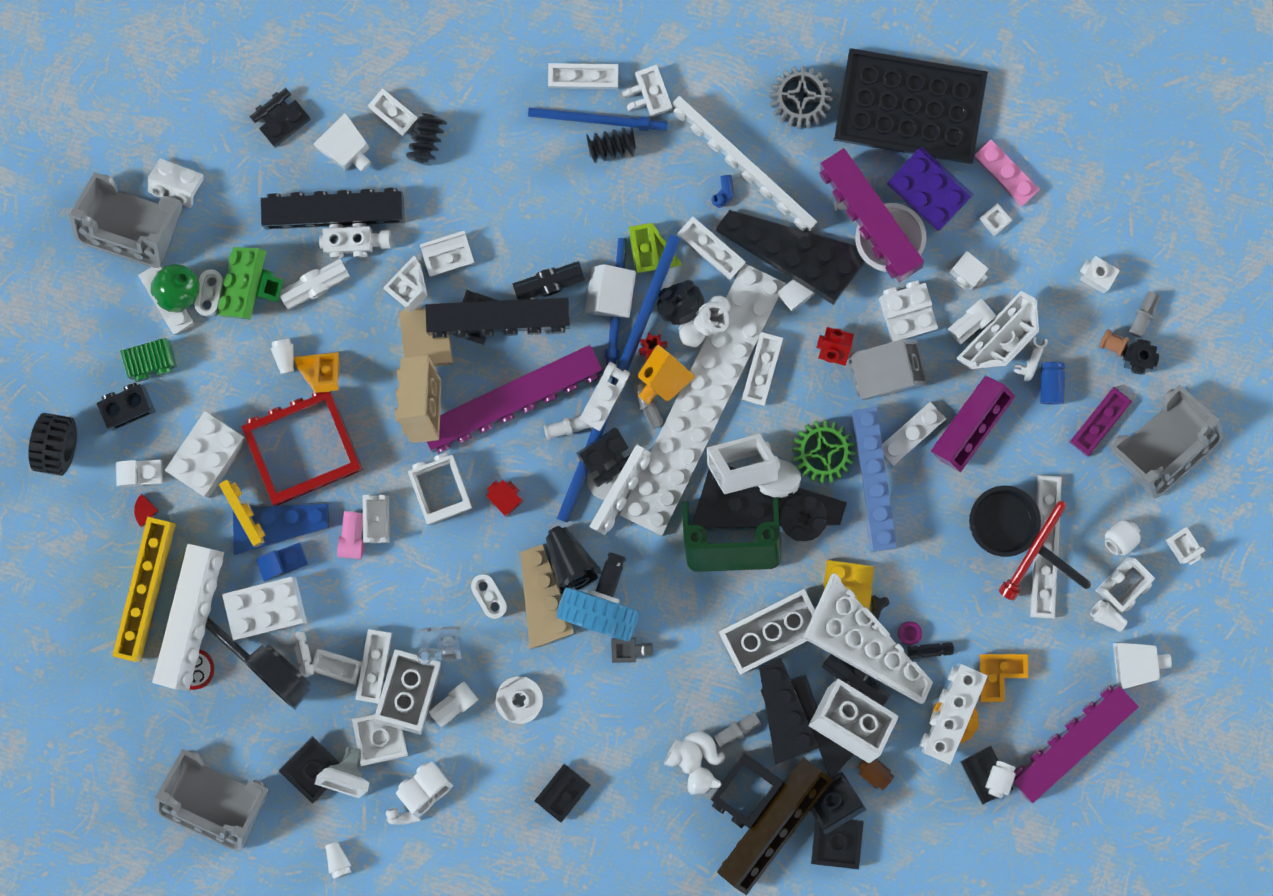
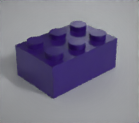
M923 147L917 149L887 183L892 190L938 232L974 195Z

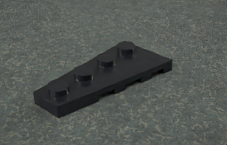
M782 658L760 666L759 671L775 765L818 748L820 744L813 729L809 727V719Z

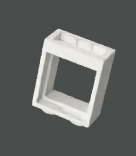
M761 434L707 447V466L724 494L778 480V470H780L779 459L772 454L770 444L764 441ZM759 455L763 461L730 470L727 465L729 462Z
M447 453L434 457L435 461L428 464L425 461L412 465L413 469L408 471L424 518L429 526L473 510L455 457L453 455L448 456ZM450 464L463 501L431 513L418 476Z

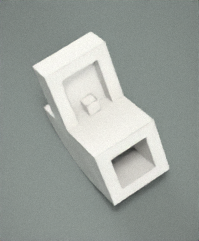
M162 460L116 462L117 487H141L144 485L163 484Z

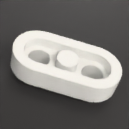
M206 270L199 278L200 289L194 306L196 311L205 317L215 315L219 309L218 302L222 295L224 278L216 270ZM211 279H216L214 286L209 285ZM207 301L212 303L209 309L204 308V304Z
M484 574L476 576L471 583V590L482 610L489 618H501L507 611V603L490 576ZM481 582L488 584L486 591L480 590L479 585ZM494 602L500 605L499 610L496 612L491 609V605Z

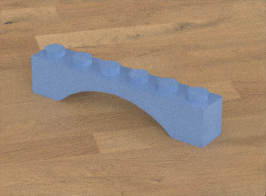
M877 407L853 410L851 418L863 482L870 551L896 549L897 545Z

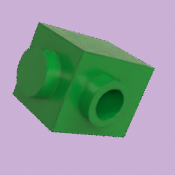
M262 269L256 298L263 301L278 302L284 280L272 276L273 272Z

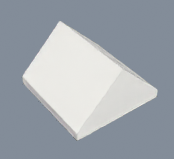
M605 264L591 267L585 314L629 318L636 271Z

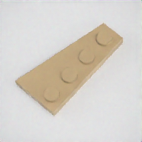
M543 544L520 552L529 648L532 649L574 634L571 623L556 618L562 596L557 589L556 580Z

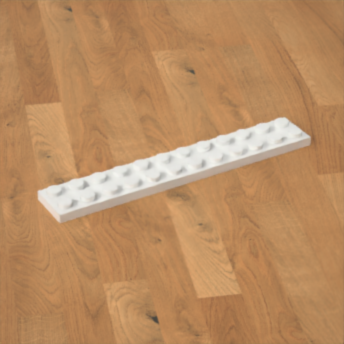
M747 264L741 267L726 297L731 306L728 313V327L722 333H711L707 336L690 370L695 378L680 391L650 452V463L646 469L641 470L638 476V484L631 490L626 505L619 516L660 536L663 535L759 339L760 332H762L779 298L777 293L784 287V282Z

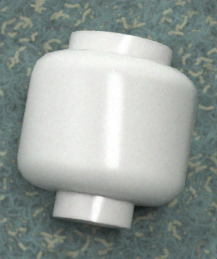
M1120 520L1105 533V545L1115 555H1127L1141 542L1140 529L1133 522Z

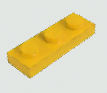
M230 480L219 483L252 545L258 547L264 544L263 537L265 533L260 524L255 525L251 516L254 513L249 504H243L240 498L242 491L237 483L234 482L232 484Z

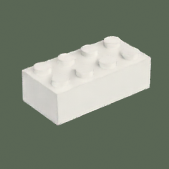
M802 589L718 631L738 673L741 675L806 642L807 640L803 636L815 609L805 589Z

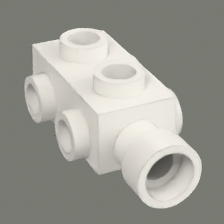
M354 223L352 227L343 228L342 224H331L329 228H323V235L319 236L320 249H323L325 254H330L332 259L344 258V254L353 253L355 258L367 257V253H373V247L391 249V231L380 230V233H372V229L367 227L365 223ZM361 235L362 240L356 243L354 241L355 236ZM338 236V242L335 244L331 243V238Z

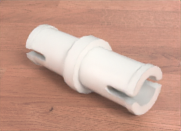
M580 416L568 419V417L563 418L561 422L543 426L547 440L563 435L572 436L574 432L593 427L579 420Z

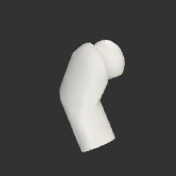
M390 808L386 811V820L391 825H407L421 821L420 816L417 818L410 811L400 814L397 808Z

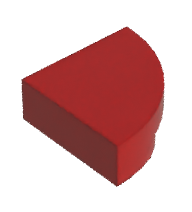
M140 494L134 506V515L139 526L143 527L146 524L147 517H153L159 510L143 494Z

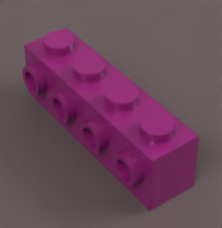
M985 375L935 443L931 452L942 463L961 473L1016 396L1004 384Z

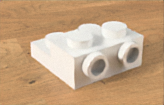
M919 280L907 283L906 289L897 291V288L893 287L883 291L884 295L880 296L879 302L892 342L938 330L926 283L920 284Z

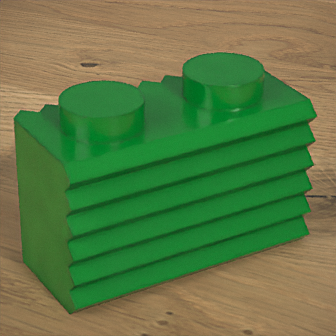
M167 338L120 351L127 378L135 379V382L148 380V375L157 373L158 376L169 374L172 372L171 368L177 367L171 342Z

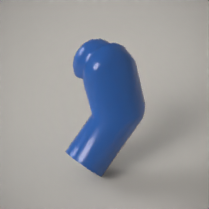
M732 175L720 176L722 189L712 196L711 201L714 206L722 208L734 197Z

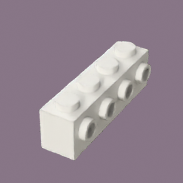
M958 664L957 668L952 667L948 676V680L951 681L947 690L943 689L938 702L941 703L938 712H933L929 724L932 725L929 734L925 733L921 740L922 753L951 765L988 675L962 664Z

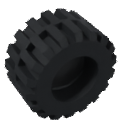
M49 413L40 414L33 426L29 441L28 458L32 471L63 476L72 463L77 442V428L74 418Z

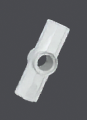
M338 259L320 270L314 269L300 277L299 281L281 289L280 297L286 308L290 310L309 299L313 300L326 294L329 288L350 278V275L342 260Z

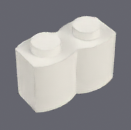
M432 761L422 764L417 769V773L413 778L401 782L396 792V795L412 815L417 818L424 814L453 787L448 778Z

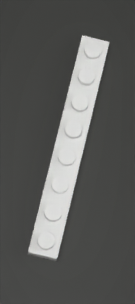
M678 96L674 100L673 113L681 121L686 120L689 122L691 130L697 136L703 135L708 140L707 144L715 152L720 151L726 156L724 159L731 167L735 168L737 166L743 172L741 175L750 184L754 182L760 187L759 192L768 200L772 198L777 203L776 207L784 215L789 214L795 219L793 223L800 230L804 231L806 229L810 232L816 226L817 221L684 99Z

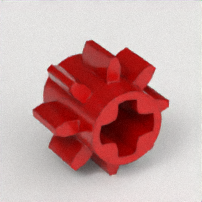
M648 333V337L645 340L640 339L642 348L639 349V354H645V360L647 361L655 349L654 346L659 345L665 349L668 347L667 341L661 342V334L654 336Z

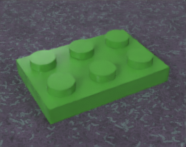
M233 247L229 256L227 274L223 280L224 287L218 302L219 309L217 315L251 320L267 251L259 248Z

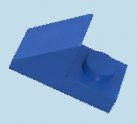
M296 543L278 551H271L256 559L263 581L309 565L301 543Z

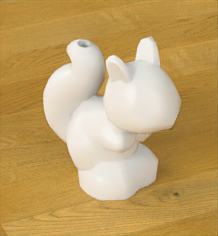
M723 296L711 297L707 303L699 308V313L695 320L679 326V337L684 345L695 348L700 345L706 335L708 336L711 333L719 334L727 329L729 324L728 313L731 308L728 299Z
M701 731L688 734L682 741L675 740L664 761V765L668 767L678 764L682 768L683 773L689 774L687 786L690 795L705 794L711 789L721 786V782L715 779L708 769L701 767V761L704 757L708 763L720 765L725 760V755L723 752L717 753L714 739Z

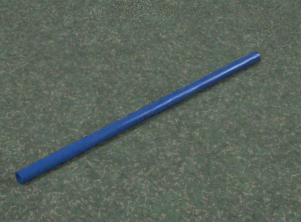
M670 234L618 363L617 368L622 371H628L681 240L677 236ZM613 377L611 384L616 386L619 379ZM612 411L601 431L592 428L586 446L603 435ZM581 461L578 463L557 516L558 520L568 523L587 475V471Z

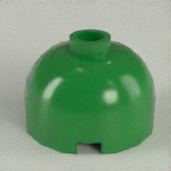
M178 264L165 266L156 273L151 282L152 297L154 295L158 301L157 304L168 312L179 313L190 308L195 303L200 289V283L196 274L190 268Z

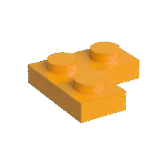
M979 654V672L988 675L980 693L979 702H1005L1004 678H1028V654Z

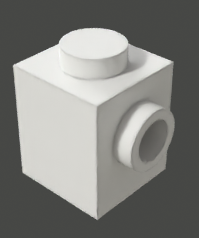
M966 251L949 273L956 278L955 282L960 287L971 290L975 285L979 288L988 278L985 273L989 268Z
M1095 256L1091 261H1085L1080 269V272L1083 274L1079 280L1104 294L1109 290L1120 270Z

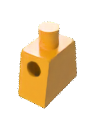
M657 345L638 374V378L646 384L638 397L648 405L657 394L666 402L670 401L695 376L669 352Z

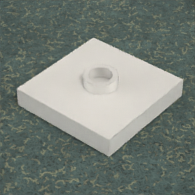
M375 714L352 719L357 748L361 750L359 756L361 767L408 757L403 730L376 723L374 720Z

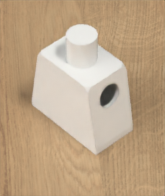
M345 113L313 144L320 153L344 170H348L354 164L363 172L371 165V161L364 155L369 146Z
M1113 643L1117 685L1122 689L1159 680V669L1172 667L1170 654L1157 655L1156 646Z

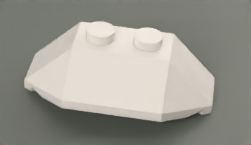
M1020 291L957 357V360L971 369L1006 366L1039 332L1037 300Z

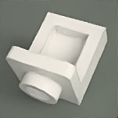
M1187 527L1165 539L1180 564L1188 562L1191 565L1202 558L1200 554L1206 551L1204 547L1198 545Z

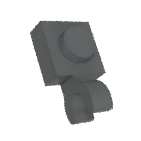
M632 637L629 642L617 638L611 639L612 663L636 662V655H652L653 643L636 644V637Z

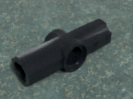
M577 261L556 269L553 267L536 273V276L512 284L517 299L526 300L532 297L554 295L561 292L563 288L586 280L581 265Z
M832 654L828 656L821 666L836 679H840L882 706L890 697V694L873 682L868 674Z

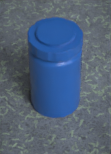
M1061 362L1041 363V369L1043 370L1041 371L1040 403L1046 405L1064 404L1065 371L1063 369H1065V364Z

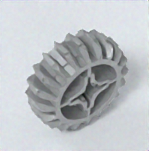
M804 65L801 66L800 72H797L795 66L791 68L792 74L784 70V78L777 76L776 81L778 84H772L771 89L775 92H771L769 98L774 99L770 103V107H778L773 114L775 116L782 114L780 118L781 123L788 119V127H792L793 122L797 123V129H801L802 123H805L807 129L810 128V121L818 125V117L825 119L826 114L824 111H830L831 108L827 103L833 100V97L828 95L832 92V88L825 87L828 84V80L820 81L822 73L819 72L814 76V68L812 67L809 73L805 72ZM798 81V87L795 90H788V93L782 92L788 84ZM806 82L812 84L817 89L819 95H816V92L809 91L806 87ZM802 88V94H804L803 97L806 96V98H804L802 105L800 107V101H798V98L796 97H798V94L800 93V90ZM783 100H786V103L793 104L796 108V113L791 112L784 105ZM814 102L820 103L814 111L803 114L805 106L814 104Z

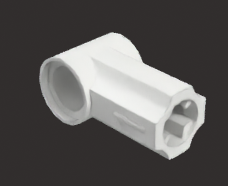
M981 298L947 330L961 345L978 329L984 328L996 317V314Z
M464 681L448 693V697L432 708L429 713L440 727H443L460 712L463 713L479 699Z

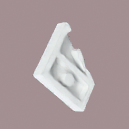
M415 256L383 287L388 294L411 313L428 296L421 262Z

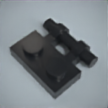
M284 88L279 93L275 92L272 95V99L263 106L260 104L255 108L256 111L249 116L254 123H257L262 118L266 123L259 129L274 148L311 120L296 100L289 105L284 101L291 96L287 88ZM279 105L282 110L271 118L268 113Z
M615 427L576 453L587 473L591 474L596 470L598 471L599 476L593 479L597 487L611 482L613 477L622 471L630 457L628 455L624 458L621 454L629 447L618 428ZM614 458L617 464L607 470L605 464Z

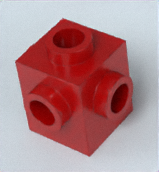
M826 327L824 336L819 335L816 346L817 349H820L818 359L846 366L854 334L842 331L841 329Z

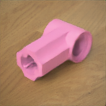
M344 511L342 535L338 540L337 557L362 560L364 552L363 513Z

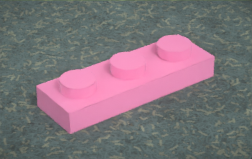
M992 139L974 155L977 162L1021 207L1040 190Z

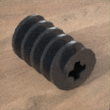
M422 113L423 116L417 118V122L420 125L414 127L418 134H413L411 137L416 143L409 144V149L413 152H407L406 157L414 162L431 166L428 161L436 160L431 151H439L433 144L442 141L436 135L444 134V130L439 128V125H447V122L437 116Z
M632 126L629 134L625 128L621 129L620 135L613 129L611 137H609L606 131H603L601 139L597 133H594L593 140L586 134L589 154L594 163H597L598 156H601L605 162L608 154L615 160L617 152H619L622 158H625L626 151L630 153L631 157L634 156L636 144Z

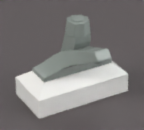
M346 747L343 761L337 765H330L321 771L316 777L315 784L360 798L368 792L369 782L363 779V776L357 769L361 750L355 747Z

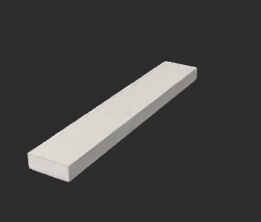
M1037 476L1036 504L1041 516L1040 531L1056 504L1061 501L1062 477ZM1060 518L1043 544L1057 556ZM1037 554L1032 567L1030 617L1055 619L1058 568L1040 554Z

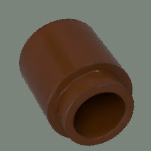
M877 758L871 763L862 760L857 767L860 769L858 775L874 788H880L882 791L894 778V775L890 773L891 770Z

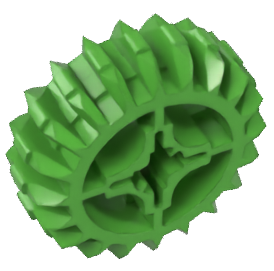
M817 420L814 421L815 429H812L809 424L805 425L808 433L806 434L800 430L798 434L803 439L795 438L793 441L799 445V448L794 447L791 450L794 453H799V456L792 458L793 462L801 461V464L796 467L797 470L803 467L806 469L802 476L806 477L810 472L812 474L810 481L812 482L815 481L816 476H820V484L824 483L825 476L828 477L829 483L834 482L833 474L838 479H841L842 474L840 470L845 473L849 472L845 463L848 465L854 464V461L848 459V456L856 455L855 451L848 450V448L855 446V443L846 442L851 437V434L848 433L843 437L841 433L845 430V427L842 426L837 431L835 430L837 422H833L831 428L827 427V420H823L822 427L819 426ZM823 433L833 435L840 444H828L825 437H823ZM815 434L817 439L816 449L804 453L807 440ZM821 445L829 450L834 449L826 455V459L822 458V455L815 454L821 449ZM843 451L841 462L836 468L832 469L831 455ZM807 460H820L825 471L813 468Z

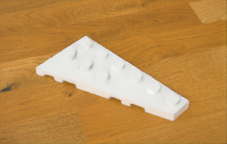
M836 573L831 574L803 638L917 703L924 704L933 681L916 662L911 661L903 652L904 649L894 642L889 636L890 633L866 607L860 604L855 598L856 595L842 584L839 576Z

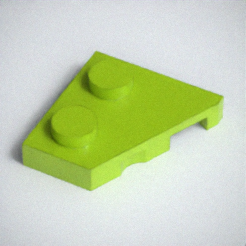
M653 223L628 227L636 274L656 270L667 242L659 235V231ZM675 255L669 268L681 266L680 260Z

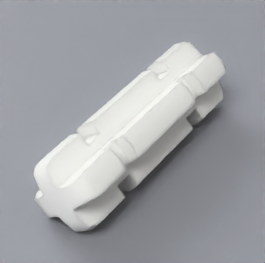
M296 632L292 634L291 638L293 645L296 644L294 650L297 663L300 665L299 672L304 677H309L314 674L313 665H310L312 661L308 644H305L307 642L304 632Z

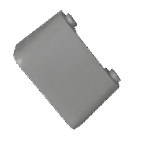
M94 172L69 215L74 237L81 244L149 267L158 268L165 258L182 210L181 200L173 196H164L157 204L120 192L112 177Z
M1181 385L1169 390L1165 394L1164 408L1131 438L1128 435H1119L1112 441L1110 446L1113 455L1153 498L1163 495L1208 455L1223 438L1221 420Z
M182 749L155 796L156 813L229 849L241 851L268 795L269 788H266V785L258 780L249 781L246 785L204 766V762L201 759L202 756L198 752Z

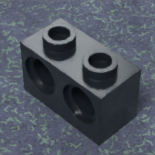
M132 383L123 388L124 391L118 394L112 392L101 397L102 401L97 402V406L107 429L114 431L156 412L145 386ZM140 395V404L133 407L131 403L133 396ZM114 404H118V414L115 416H111V406Z

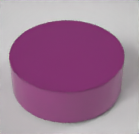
M907 621L900 625L897 634L902 643L914 645L920 641L922 630L917 623Z

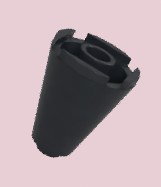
M556 526L548 531L549 535L546 537L557 589L560 594H563L566 587H575L576 590H580L599 578L597 573H602L600 567L566 527Z

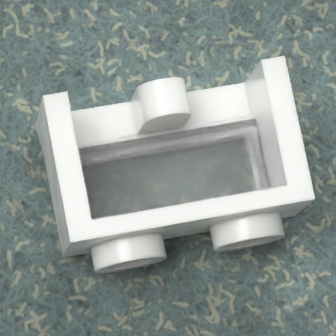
M1127 557L1095 591L1117 611H1128L1136 603L1135 599L1152 587L1151 582L1155 578L1136 558Z

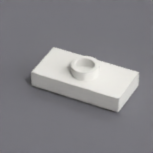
M317 648L312 665L314 673L356 685L362 661Z

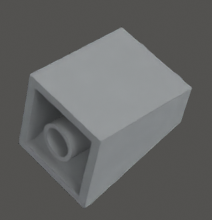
M901 339L850 354L851 360L849 365L852 373H855L857 381L855 383V390L857 395L861 397V400H869L928 386L917 340Z

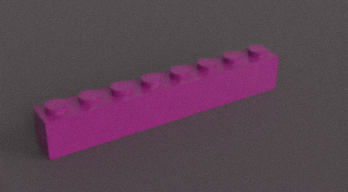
M591 345L441 414L439 440L427 441L432 452L437 451L438 454L449 450L451 448L450 444L456 441L459 444L472 439L471 434L475 432L485 433L494 428L492 424L499 421L504 424L515 418L514 414L523 411L525 414L536 408L535 404L544 401L546 404L557 399L556 394L565 391L567 394L578 389L579 383L596 381L600 378L599 374L603 373Z

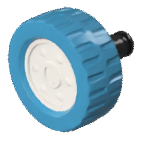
M609 552L596 591L588 590L585 593L566 587L559 602L556 618L629 642L636 628L639 611L619 604V599L613 598L626 558Z

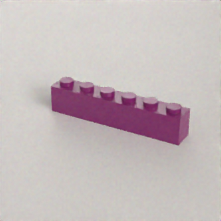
M845 148L821 162L820 177L825 184L830 183L834 189L832 193L839 203H844L849 219L852 222L856 221L860 226L859 232L864 240L867 241L869 239L874 246L872 251L879 260L883 259L886 263L885 269L892 279L896 278L900 283L922 269L924 260Z
M1119 685L1107 686L1100 693L1102 697L1098 701L1088 703L1082 709L1084 713L1078 719L1073 717L1065 724L1066 730L1060 735L1058 733L1054 734L1047 741L1049 745L1045 749L1035 751L1029 757L1031 761L1025 767L1020 765L1014 770L1016 775L1013 785L1030 803L1033 804L1139 708Z

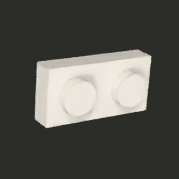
M381 89L368 105L372 112L403 137L417 123L418 117L384 89Z

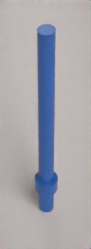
M530 107L528 110V117L623 127L632 126L633 128H639V131H648L649 129L667 131L668 122L650 120V117L640 116V119Z
M618 238L615 266L624 269L627 249L626 238ZM611 316L608 348L605 349L606 367L609 362L616 364V360H619L617 346L620 317Z

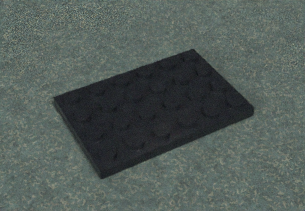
M850 48L834 141L914 154L917 149L923 147L934 158L972 164L988 71Z

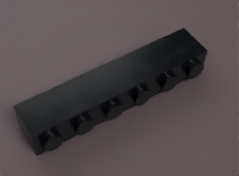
M385 188L384 192H375L374 189H362L360 193H351L350 190H339L337 194L317 191L314 192V195L307 196L302 192H294L286 197H281V194L271 193L267 194V197L261 198V226L265 230L329 227L331 224L352 226L354 223H365L367 225L405 223L404 195L397 188Z
M569 298L425 304L426 333L429 336L432 335L433 339H446L447 335L456 334V338H469L470 334L480 333V337H492L496 332H504V336L518 335V331H527L528 335L542 334V330H551L552 334L565 333V329H570Z

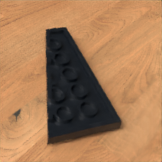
M732 210L728 211L716 228L718 233L833 305L865 263L855 245Z
M728 466L730 470L737 469V468ZM709 469L692 525H700L703 528L758 527L764 522H774L773 498L778 497L763 494L758 486L724 494ZM798 488L794 494L792 492L786 497H779L780 513L786 500L793 495L805 493L820 499L827 511L826 526L841 524L847 504L845 501L802 488ZM801 511L799 512L800 517L797 520L805 524L811 516L809 513L804 514Z

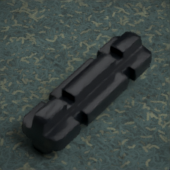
M952 642L942 643V645L936 643L920 645V647H917V645L907 647V656L910 659L919 658V656L925 658L941 656V654L944 656L954 654Z

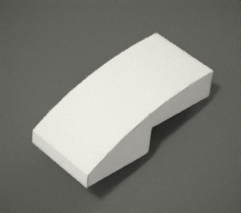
M792 280L780 289L777 294L787 307L793 311L808 302L815 293Z

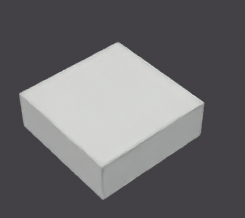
M998 203L979 218L993 237L1013 221Z

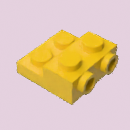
M827 560L822 594L831 574L836 573L841 579L842 584L856 595L855 598L863 607L869 610L874 566Z

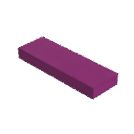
M1112 387L1069 443L1088 457L1132 403V400L1115 387Z

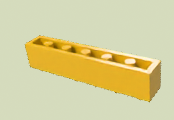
M147 517L112 657L142 662L177 523Z

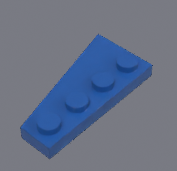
M328 504L251 507L254 513L251 516L255 525L259 523L265 533L263 537L265 543L258 547L252 545L233 511L234 555L329 528Z

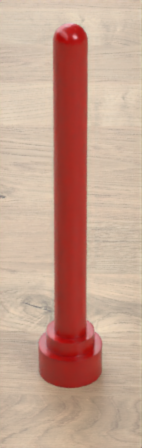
M1059 501L1012 578L1001 585L999 593L1005 598L1012 601L1017 598L1020 593L1019 584L1066 508L1064 501Z

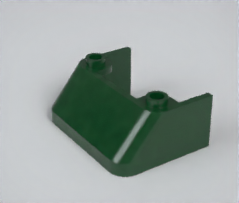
M779 497L773 498L774 522H764L757 527L755 532L756 542L708 544L706 530L700 525H690L689 501H682L683 538L688 567L695 572L762 570L777 567L781 561Z

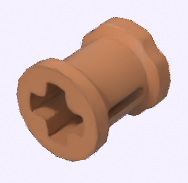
M1107 329L1101 339L1099 348H1107L1117 353V356L1122 357L1125 347H1128L1130 338H1122L1113 334L1110 329Z

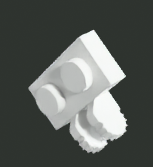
M657 65L635 72L639 85L622 92L624 98L632 97L640 92L644 98L627 105L628 111H634L647 106L650 117H654L673 110Z

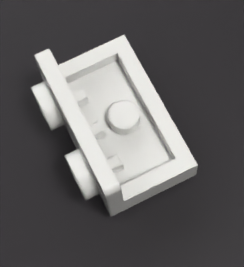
M160 158L148 177V192L161 198L173 196L181 200L183 206L191 208L193 196L203 181V174Z

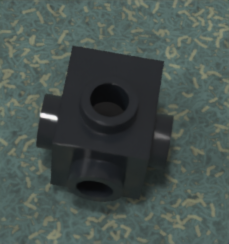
M1137 339V342L1129 344L1128 347H1125L1123 353L1124 368L1131 369L1132 373L1145 375V372L1153 370V367H1157L1159 361V353H1156L1157 346H1153L1151 341ZM1140 352L1146 353L1145 360L1140 358Z

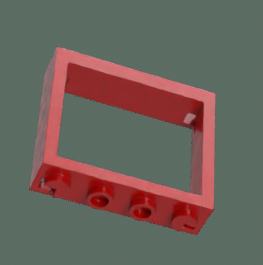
M331 391L313 392L311 394L312 397L309 399H296L290 402V406L285 409L281 407L274 408L268 411V416L263 418L259 416L252 417L246 420V425L241 426L274 506H279L363 471ZM326 401L351 463L277 493L253 431Z

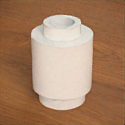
M997 761L996 765L992 766L985 786L987 789H990L988 794L998 798H1002L1003 795H1009L1016 775L1014 773V766L1001 761Z

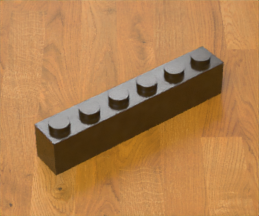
M802 757L750 829L738 841L727 859L723 861L717 873L734 888L747 895L833 779Z

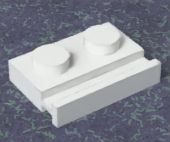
M465 231L420 244L430 278L475 264Z

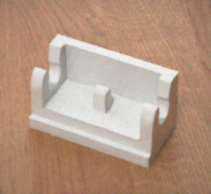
M362 495L363 543H390L389 496Z

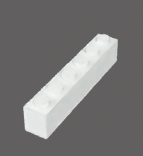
M192 544L187 545L152 683L172 689L189 691L193 681L196 661L199 658L200 645L205 634L207 618L211 611V602L217 587L219 571L223 564L224 552Z

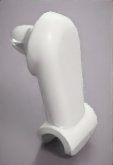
M1033 337L1031 342L1033 351L1029 361L1027 360L1026 366H1014L1017 368L1014 369V372L1023 375V381H1030L1033 378L1043 349L1048 343L1047 339H1044L1043 345L1040 346L1036 343V337Z

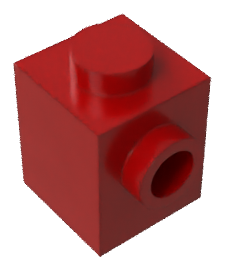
M496 480L487 488L489 493L486 497L505 517L509 516L524 502L517 495L520 490L511 480L508 483L504 480L501 482Z

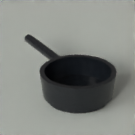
M996 486L982 493L973 504L969 516V528L975 542L988 553L1000 557H1011L1025 552L1033 544L1041 527L1040 511L1033 498L1025 491L1013 486ZM1044 545L1042 546L1038 554L1084 589L1091 587V582Z
M209 617L207 618L205 627L240 658L273 692L291 708L296 710L310 691L308 688L311 685L309 681L269 644L265 647L261 645L253 653L248 654Z

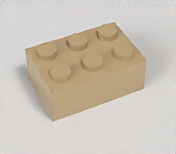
M428 355L400 358V368H397L399 388H396V399L398 401V408H395L396 422L401 424L403 434L408 436L411 443L439 440L441 378Z

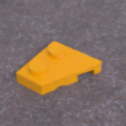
M339 352L294 357L296 368L315 393L339 390Z

